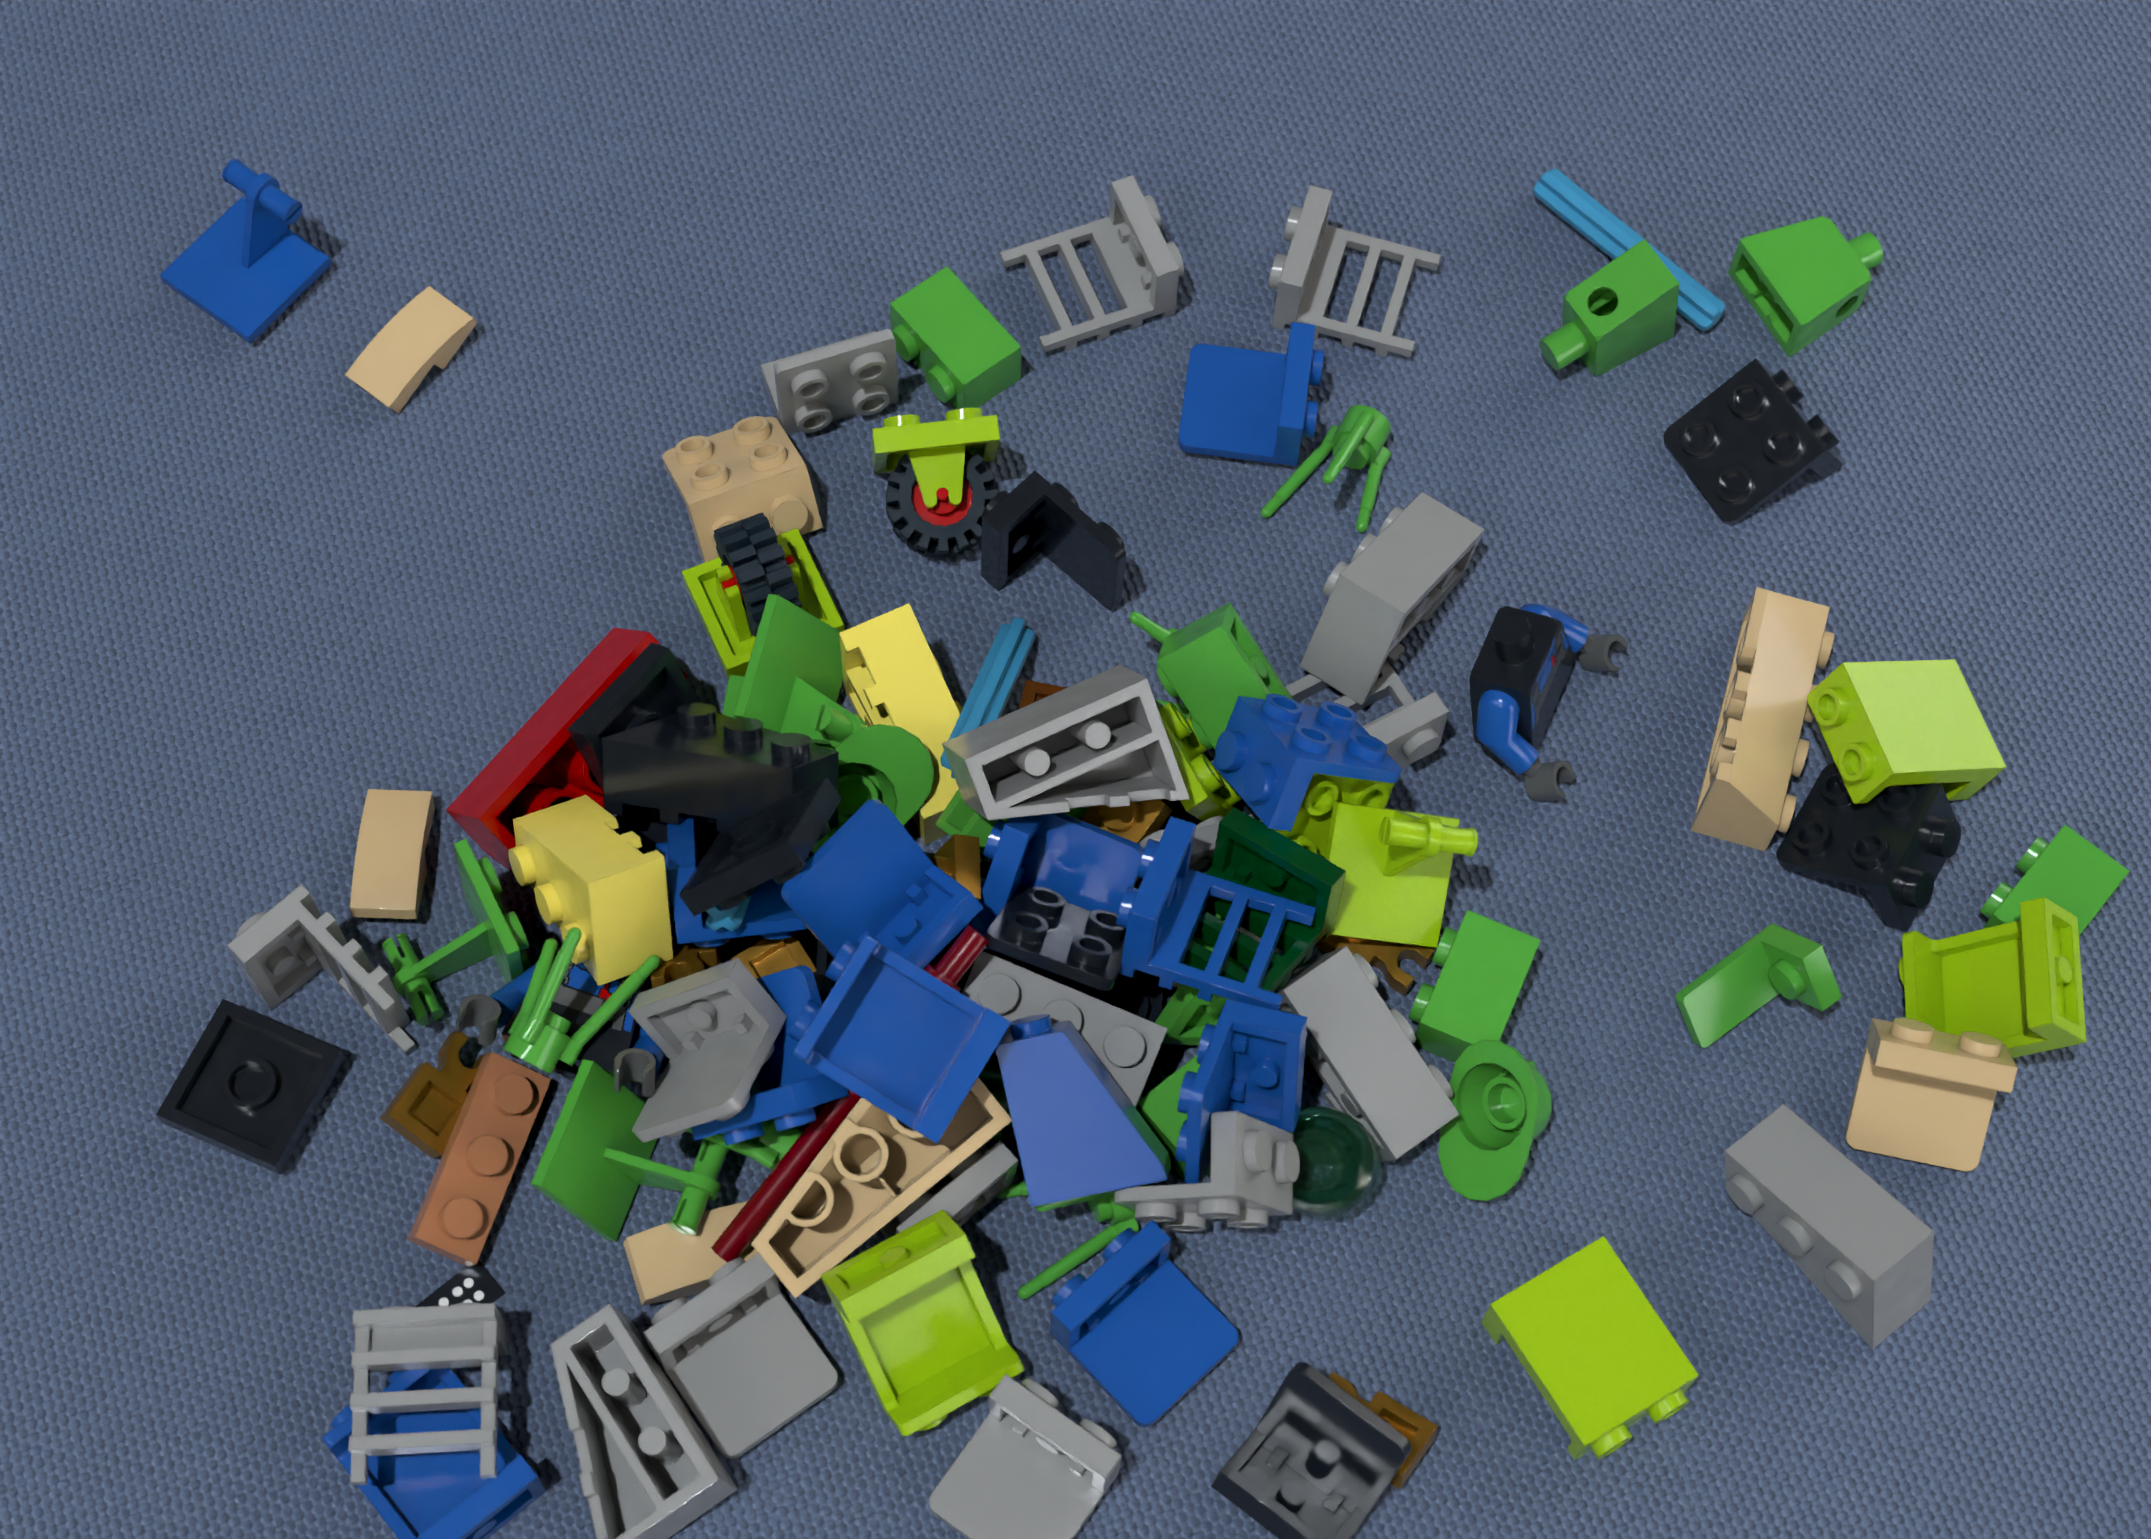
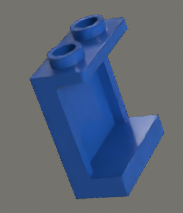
M866 934L859 946L846 939L825 973V976L836 982L822 1006L809 999L787 1034L799 1042L792 1055L931 1141L938 1143L1011 1022L988 1007H982L891 951L872 936Z
M451 1368L393 1371L388 1378L390 1385L381 1392L466 1387ZM350 1405L335 1416L331 1422L332 1430L322 1438L323 1442L349 1475H351L349 1436H352L353 1413ZM481 1408L369 1414V1435L481 1429ZM498 1428L496 1478H481L480 1450L368 1456L367 1485H358L398 1539H488L546 1492L538 1476L524 1458L515 1451Z

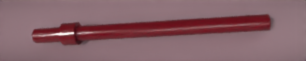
M968 925L937 965L933 966L929 963L924 971L959 992L961 988L957 985V982L990 941L975 928ZM847 1089L848 1096L826 1102L816 1115L817 1120L810 1122L712 1245L711 1249L720 1258L728 1263L740 1256L787 1197L859 1101L860 1096Z

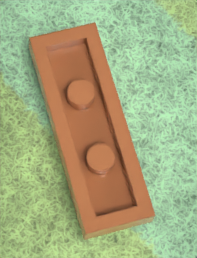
M494 1052L483 1056L408 1236V1241L467 1267L477 1264L550 1084V1078Z

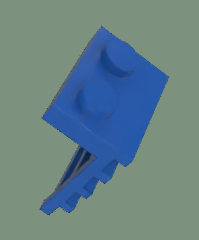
M1170 816L1160 841L1149 839L1146 843L1137 874L1138 878L1143 879L1139 889L1128 886L1119 908L1116 925L1126 928L1121 974L1133 978L1135 971L1139 970L1160 977L1158 986L1170 990L1174 982L1199 989L1197 998L1211 1002L1213 994L1234 1001L1279 1011L1283 995L1260 989L1286 919L1311 926L1316 908L1189 869L1196 824ZM1210 895L1231 901L1232 904L1205 971L1182 963ZM1248 907L1270 913L1271 915L1244 983L1222 977L1221 974Z

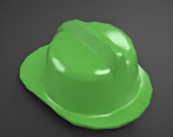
M877 724L858 729L834 749L839 752V795L842 798L839 802V826L830 829L821 840L814 844L811 852L815 853L871 799H877L885 804L903 826L921 808L932 789L934 768L930 752L916 735L899 726Z
M1481 1040L1467 1047L1455 1062L1450 1079V1086L1453 1091V1097L1450 1098V1101L1459 1115L1441 1127L1438 1155L1443 1175L1456 1192L1469 1200L1491 1201L1505 1195L1519 1181L1528 1160L1532 1141L1541 1134L1548 1124L1552 1111V1102L1547 1082L1537 1070L1534 1061L1524 1059L1517 1049L1502 1041Z

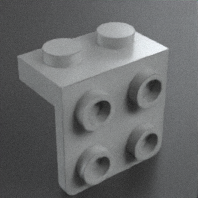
M739 958L637 995L628 1012L669 1058V1061L655 1085V1094L648 1098L632 1128L634 1134L642 1142L666 1135L668 1137H676L691 1127L715 1119L718 1121L728 1120L738 1114L750 1099L749 1090L761 1066L773 1054L775 1049L773 1043L787 1016Z
M1238 1111L1211 1113V1183L1129 1187L1114 1190V1204L1135 1210V1220L1165 1222V1229L1170 1231H1203L1206 1229L1207 1219H1227V1226L1233 1228L1252 1229L1267 1227L1268 1216L1293 1215V1182L1297 1180L1300 1170V1158L1298 1149L1293 1142V1134Z
M759 1253L748 1261H745L743 1257H739L726 1263L712 1275L709 1280L711 1284L709 1288L690 1301L686 1297H680L671 1301L651 1319L653 1326L644 1331L649 1348L659 1365L719 1452L728 1459H736L831 1393L838 1384L835 1368L780 1293L777 1275Z
M1005 1374L989 1396L988 1416L930 1495V1510L936 1517L967 1539H1074L1119 1474L1121 1455L1113 1450L1117 1443L1108 1432L1094 1422L1083 1418L1079 1424H1076L1056 1410L1059 1401L1040 1384L1025 1378L1020 1385Z

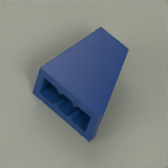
M1038 1014L1012 1021L1009 1025L1011 1032L1003 1035L996 1047V1053L1031 1207L1167 1180L1171 1167L1168 1151L1070 1020L1051 1023L1050 1014Z

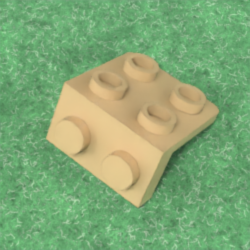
M748 417L737 422L733 428L708 437H688L680 441L675 448L667 450L662 455L665 468L686 504L704 563L719 557L716 550L717 545L713 537L714 530L761 512L769 520L771 528L773 527L776 535L798 528L801 535L823 528L806 463L775 417Z
M1872 1018L1845 1128L1847 1143L1857 1150L1960 1171H1971L1978 1166L1996 1093L1997 1091L2012 1093L2018 1067L2006 1045L2002 1044L1995 1037L1970 1031L1962 1032L1961 1036L1935 1031L1932 1026L1924 1022L1908 1018H1895L1893 1022Z

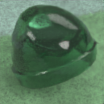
M1325 1106L1300 1109V1115L1292 1133L1293 1142L1298 1149L1300 1158L1299 1175L1297 1180L1293 1182V1210L1320 1217H1335L1346 1213L1361 1203L1377 1183L1380 1163L1377 1148L1364 1126L1349 1114Z

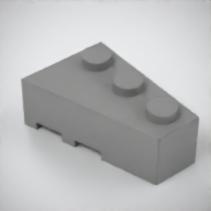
M1122 665L1115 666L942 743L964 803L986 820L1069 812V808L1107 805L1108 807L1128 806L1130 802L1163 798L1169 801L1190 799L1147 678Z
M609 1303L551 1343L569 1430L574 1434L582 1474H579L583 1494L589 1501L597 1539H668L738 1490L630 1317Z

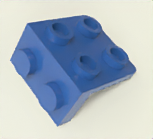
M1291 322L1287 354L1209 344L1193 346L1189 356L1178 436V445L1181 450L1195 454L1297 466L1302 437L1314 438L1318 402L1307 401L1308 385L1320 386L1324 350L1313 349L1316 325Z
M1268 694L1265 699L1238 696L1226 730L1218 738L1215 758L1212 763L1268 829L1291 831L1314 773L1396 783L1402 771L1397 762L1386 752L1388 749L1386 744L1371 736L1356 721L1358 717L1351 709L1328 701L1322 702L1320 707L1302 705L1291 698L1279 694Z
M877 799L867 801L805 862L803 869L798 875L785 882L781 890L782 899L833 958L836 957L846 939L859 946L865 935L868 934L877 939L880 944L922 970L983 909V906L968 889L931 862L891 810Z
M1064 813L1010 818L1007 822L998 819L992 828L984 849V856L993 860L987 878L980 877L981 900L979 903L983 906V909L972 919L970 926L986 936L987 929L1020 885L1027 888L1044 887L1061 894L1066 902L1089 911L1106 910L1118 914L1128 886L1135 887L1144 849L1138 843Z
M694 816L683 817V822L679 825L667 823L668 842L656 843V850L665 857L669 908H673L677 944L693 943L699 947H716L728 943L732 938L753 935L777 940L791 937L799 930L807 928L781 897V890L785 882L777 884L773 878L756 886L749 900L742 924L732 932L724 927L719 928L717 931L712 930L706 924L709 915L706 911L693 916L679 896V893L699 864Z
M800 965L756 979L787 1016L773 1043L775 1046L774 1052L761 1066L749 1090L750 1099L746 1106L728 1120L718 1121L715 1119L691 1127L694 1140L722 1133L725 1146L764 1135L765 1131L762 1122L770 1119L774 1120L777 1132L817 1120L814 1106L848 1096L847 1088L792 1055L799 1042L787 1035L809 999L822 1006L815 977L809 967Z
M1227 999L1217 1024L1205 1025L1197 1054V1063L1200 1064L1197 1073L1192 1071L1186 1072L1178 1099V1112L1188 1114V1119L1184 1121L1181 1127L1176 1148V1160L1186 1162L1185 1184L1202 1183L1211 1161V1113L1238 1111L1282 1130L1294 1132L1301 1108L1307 1017Z
M1153 1220L1138 1233L1132 1228H1127L1120 1233L1103 1251L1101 1257L1106 1262L1087 1279L1081 1273L1075 1275L1059 1289L1051 1300V1303L1056 1308L1051 1311L1050 1334L1134 1423L1141 1427H1150L1155 1424L1236 1347L1238 1342L1237 1329L1168 1259L1171 1238Z

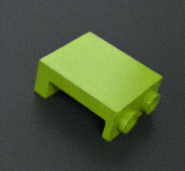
M1956 659L1843 662L1807 695V702L1851 800L1855 804L1868 803L1888 786L1941 783L1949 801L1967 800L2007 768Z
M2040 897L2020 902L2021 920L1938 940L1930 939L1916 930L1903 933V956L1899 960L1898 969L1904 986L1905 1018L1924 1022L1932 1026L1935 1031L1960 1036L1962 1032L1970 1031L1995 1037L2002 1044L2006 1045L2012 1058L2087 1043L2078 917L2046 897Z
M944 1209L820 1275L883 1411L902 1436H908L916 1431H925L937 1426L953 1410L977 1397L991 1395L1005 1374L1013 1378L1024 1370L1019 1356L1004 1337L970 1261L975 1257V1254L966 1234Z
M1604 1236L1491 1303L1481 1321L1494 1343L1497 1345L1506 1340L1568 1433L1571 1443L1567 1450L1574 1461L1591 1450L1598 1460L1613 1453L1633 1438L1627 1428L1648 1415L1656 1425L1677 1413L1690 1402L1684 1393L1699 1376Z

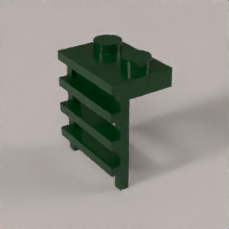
M1233 807L1219 822L1212 866L1205 874L1316 908L1311 926L1286 919L1276 948L1282 950L1285 954L1281 956L1274 951L1260 989L1274 992L1278 986L1283 988L1289 982L1293 969L1300 962L1305 964L1312 956L1313 947L1321 938L1326 940L1331 935L1346 871L1331 863L1324 856L1308 850L1274 829H1268L1263 822L1257 821ZM1210 895L1206 907L1226 918L1232 902ZM1248 907L1241 927L1262 938L1271 914ZM1204 911L1194 936L1214 947L1224 922ZM1239 931L1229 957L1250 968L1259 942ZM1192 940L1182 964L1205 971L1212 952ZM1227 961L1221 976L1244 983L1248 973Z

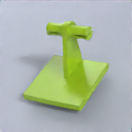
M1334 801L1324 857L1331 863L1344 869L1346 874L1331 935L1437 948L1454 853L1469 857L1474 855L1478 844L1476 829L1460 828V819L1454 817Z

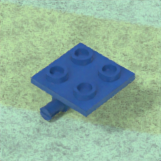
M233 159L224 167L222 178H224L223 180L226 183L231 184L244 193L245 198L241 197L167 267L160 274V277L166 285L251 344L332 263L329 256L288 228V225L296 222L303 211L302 203L280 190L278 180L268 173L257 174L241 163L239 159Z

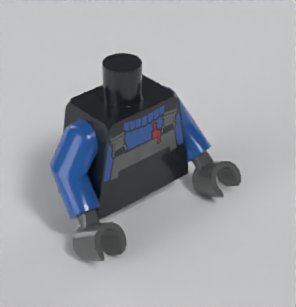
M1526 604L1520 609L1504 606L1497 611L1470 675L1469 685L1475 743L1485 745L1517 775L1525 773L1526 791L1533 800L1565 799V793L1559 789L1557 784L1573 782L1575 779L1574 770L1566 761L1541 763L1537 759V750L1575 662L1574 653L1578 652L1580 664L1585 670L1591 672H1618L1620 668L1612 665L1608 658V650H1627L1628 645L1626 640L1620 635H1588L1589 632L1586 625L1550 605Z
M559 947V948L556 950V953H555L553 962H554V960H555V958H556V955H557L559 949H561V947ZM571 961L550 1008V1011L572 1023L565 1035L571 1038L630 975L598 986L583 962L574 964ZM536 964L489 996L474 994L464 998L460 1003L455 1030L460 1033L469 1026L480 1027L478 1043L488 1047L494 1043L497 1029L504 1027L502 1036L506 1043L511 1035L508 1032L520 1012ZM649 977L583 1046L573 1066L558 1060L553 1071L575 1078L582 1060H591L614 1077L615 1092H621L623 1085L632 1092L634 1082L636 1081L642 1083V1095L652 1097L655 1094V1075L667 1056L628 1012L639 993L652 989ZM511 1054L512 1057L520 1059L519 1057Z

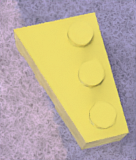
M908 603L840 632L839 640L844 690L856 714L865 721L866 727L877 724L899 726L916 735L930 752L934 768L932 789L921 808L911 817L923 843L926 845L948 835L937 827L935 823L959 788L956 780L951 778V770L941 765L940 758L944 751L942 743L949 740L963 708L958 701L953 700L938 661L930 650L914 612Z
M587 795L513 819L516 847L509 849L508 855L516 880L521 886L528 884L535 892L536 903L543 920L548 925L557 924L561 930L563 942L572 927H577L581 930L582 935L571 961L574 964L583 962L598 986L632 974L651 955H657L660 958V964L673 959L665 857L660 852L654 850L646 854L641 853L637 849L642 847L640 837L633 831L621 835L616 833L614 829L618 828L617 819Z

